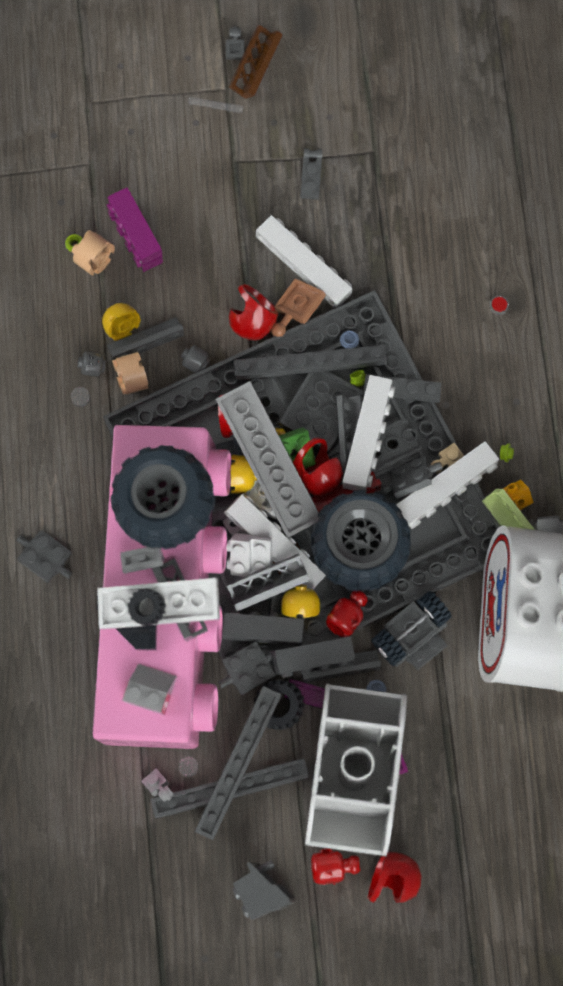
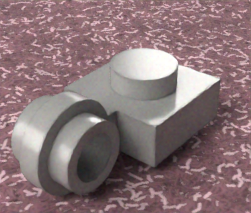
M157 769L141 781L154 797L158 794L163 802L172 799L171 796L174 794L167 787L169 783Z

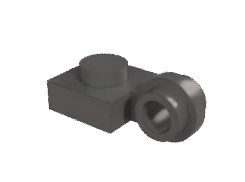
M233 26V28H230V39L233 40H226V60H241L244 55V40H237L241 39V28Z

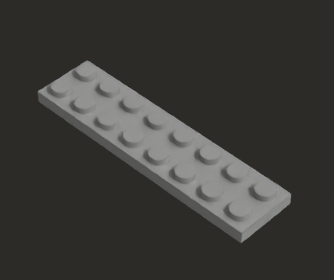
M249 381L215 399L287 538L317 523L320 518L317 516L319 512L251 382Z

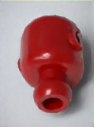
M358 590L350 594V599L340 598L326 617L328 628L340 637L351 636L363 620L364 614L361 607L367 604V596Z
M330 848L320 850V852L311 856L313 881L319 885H335V883L344 880L345 873L358 874L360 872L359 857L352 855L349 858L343 859V855L339 851H332Z

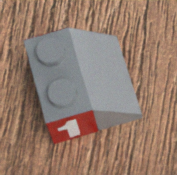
M138 664L128 681L122 701L165 715L177 676Z

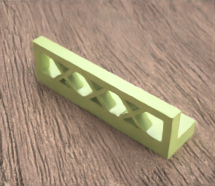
M495 489L482 500L501 526L535 530L504 489Z

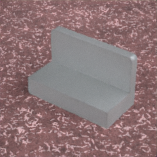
M146 547L120 553L124 574L163 566L164 555L161 548L154 547L152 549Z

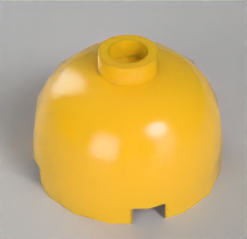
M116 303L105 311L102 325L107 335L113 338L114 341H118L131 336L132 333L130 331L134 327L136 329L139 327L141 319L132 306L125 303Z
M232 455L231 460H235V462L231 464V487H235V489H231V494L246 493L254 487L257 478L245 456Z
M306 584L298 585L285 592L281 602L282 614L295 618L296 614H303V618L314 617L320 613V599L313 589L308 588Z

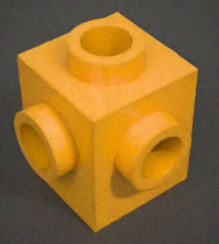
M522 480L511 483L503 488L519 510L534 503L529 487Z

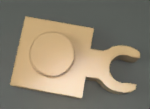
M453 443L438 454L441 459L434 460L431 465L441 462L443 468L445 466L450 467L464 457L457 445ZM441 469V470H439V471H437V472H435V473H436V474H439V473L442 472L443 469Z

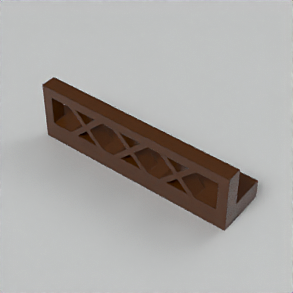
M261 25L256 27L231 80L230 89L245 99L255 96L283 36L281 32L277 30L271 33ZM260 32L267 36L262 44H260L258 37ZM257 47L259 55L256 59H253L251 51L252 48ZM245 63H250V74L245 73ZM240 78L243 79V89L236 86V82Z

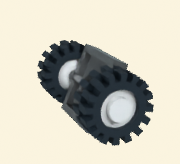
M428 591L417 600L419 607L413 601L384 625V629L371 639L377 651L392 666H395L406 657L405 652L409 656L415 653L439 632L437 626L441 627L452 618L448 608L432 591Z

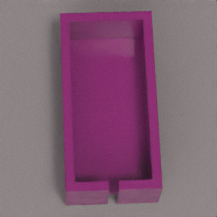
M128 187L108 196V204H106L107 213L111 221H115L119 236L124 237V244L128 252H132L136 267H141L142 271L145 272L162 264V249Z

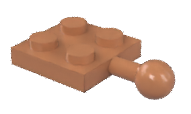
M294 279L275 305L277 311L285 316L280 323L274 324L271 329L272 335L274 337L283 336L286 332V326L291 319L306 324L325 298L326 294L324 291Z

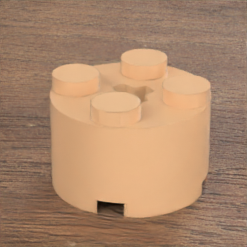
M89 230L85 233L81 242L75 244L71 252L74 254L73 262L92 276L94 273L99 274L111 261L109 255L110 253L114 254L115 247L98 233Z
M138 352L112 360L114 370L118 375V385L123 395L149 388L144 366L139 362L141 357Z

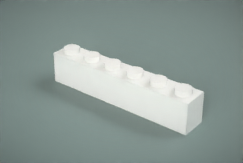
M271 215L256 230V237L307 284L324 291L326 294L324 299L334 309L340 307L352 295V285L346 279L342 280L333 267L329 268L320 255H315L308 244L299 241L298 236L292 230L288 231L279 218L275 219Z
M373 375L369 376L343 478V488L354 491L365 490L366 493L367 487L371 488L373 476L370 475L372 469H376L378 458H375L376 451L380 452L382 440H379L381 433L384 434L386 429L385 415L389 416L391 405L388 404L389 399L393 398L395 393L392 379Z
M486 442L480 444L431 480L432 485L413 492L397 504L402 511L403 517L408 521L409 527L413 529L421 523L420 519L425 516L427 518L432 516L436 512L437 507L440 505L444 507L452 500V496L455 494L461 495L467 490L466 486L471 483L473 485L482 479L484 473L488 472L490 474L498 467L499 458Z
M238 496L223 513L246 535L272 538V560L275 563L299 554L310 580L303 584H306L308 588L314 589L326 576L323 571H320L316 563L309 559L310 556L303 549L299 550L295 546L296 542L291 537L287 538L281 532L282 528L277 523H271L267 519L268 515L262 509L258 510L253 505L254 501L249 496ZM298 561L290 563L287 569L290 571L300 569Z

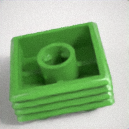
M303 427L279 435L292 462H294L300 449L310 441L309 432ZM312 447L302 461L305 469L316 465Z

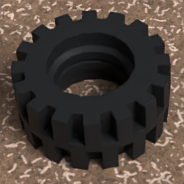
M148 588L139 589L138 592H134L133 596L128 599L130 601L127 603L129 608L127 610L128 614H130L132 620L140 625H156L159 623V620L163 619V614L166 613L165 599L155 590ZM144 599H151L154 602V610L148 616L142 615L139 610L140 603Z

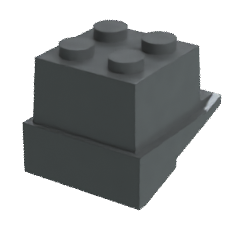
M272 860L262 865H259L257 862L247 863L251 873L233 883L235 887L232 889L237 899H241L244 905L242 907L243 913L247 918L250 917L251 920L259 919L273 911H280L297 902L282 884L278 885L266 873V871L275 867Z

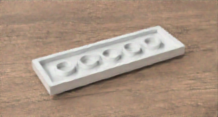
M217 578L98 588L99 629L144 626L130 618V614L127 611L129 610L127 603L130 602L128 599L133 596L134 592L145 588L157 591L165 599L166 613L163 614V619L159 620V623L156 625L220 619ZM144 599L139 606L140 613L144 616L150 615L154 610V602L151 599Z

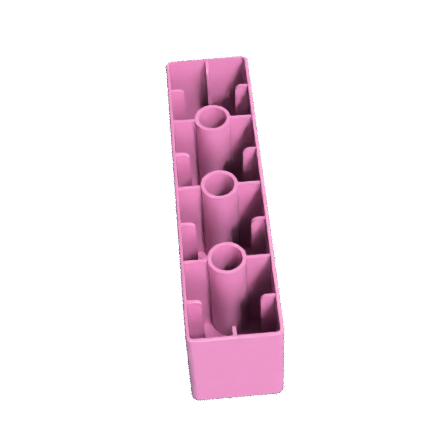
M114 426L103 588L158 583L152 568L125 574L122 570L121 552L146 548V546L132 540L121 529L111 507L110 497L113 492L112 484L115 475L120 473L123 468L121 465L128 457L133 458L139 454L141 449L151 447V449L158 448L159 445L184 449L193 454L208 471L214 485V496L229 495L231 486V453L229 450L216 449V445L206 428ZM163 481L159 484V487L164 488L167 483ZM179 487L173 488L172 492L177 494ZM149 490L147 496H153L155 491ZM166 496L165 498H161L160 500L163 503V501H168L169 499ZM151 504L148 509L154 510L156 505ZM213 510L211 511L210 521L204 530L201 529L195 539L187 544L185 542L177 545V548L165 550L161 548L164 555L163 564L175 558L185 581L209 579V573L222 574L225 571L227 532L225 527L212 526ZM172 565L163 569L166 577L173 579L176 570ZM220 605V619L204 621L208 632L189 641L183 638L177 623L157 625V650H136L115 628L100 629L93 724L94 739L105 745L195 749L199 744V731L213 732L215 730L218 715L217 686L215 684H202L204 652H218L221 647L223 615ZM199 621L190 622L189 628L191 633L202 629ZM138 664L177 676L165 715L122 701L128 681Z

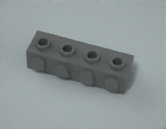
M230 610L229 613H225L224 640L301 646L304 619H300V616H296V618L289 616L288 618H283L279 614L260 616L261 613L249 612V615L241 614V611Z
M351 636L271 651L275 675L281 674L282 678L293 676L295 671H300L301 674L310 673L312 668L319 667V670L331 668L330 664L338 663V667L350 665L349 661L355 660Z

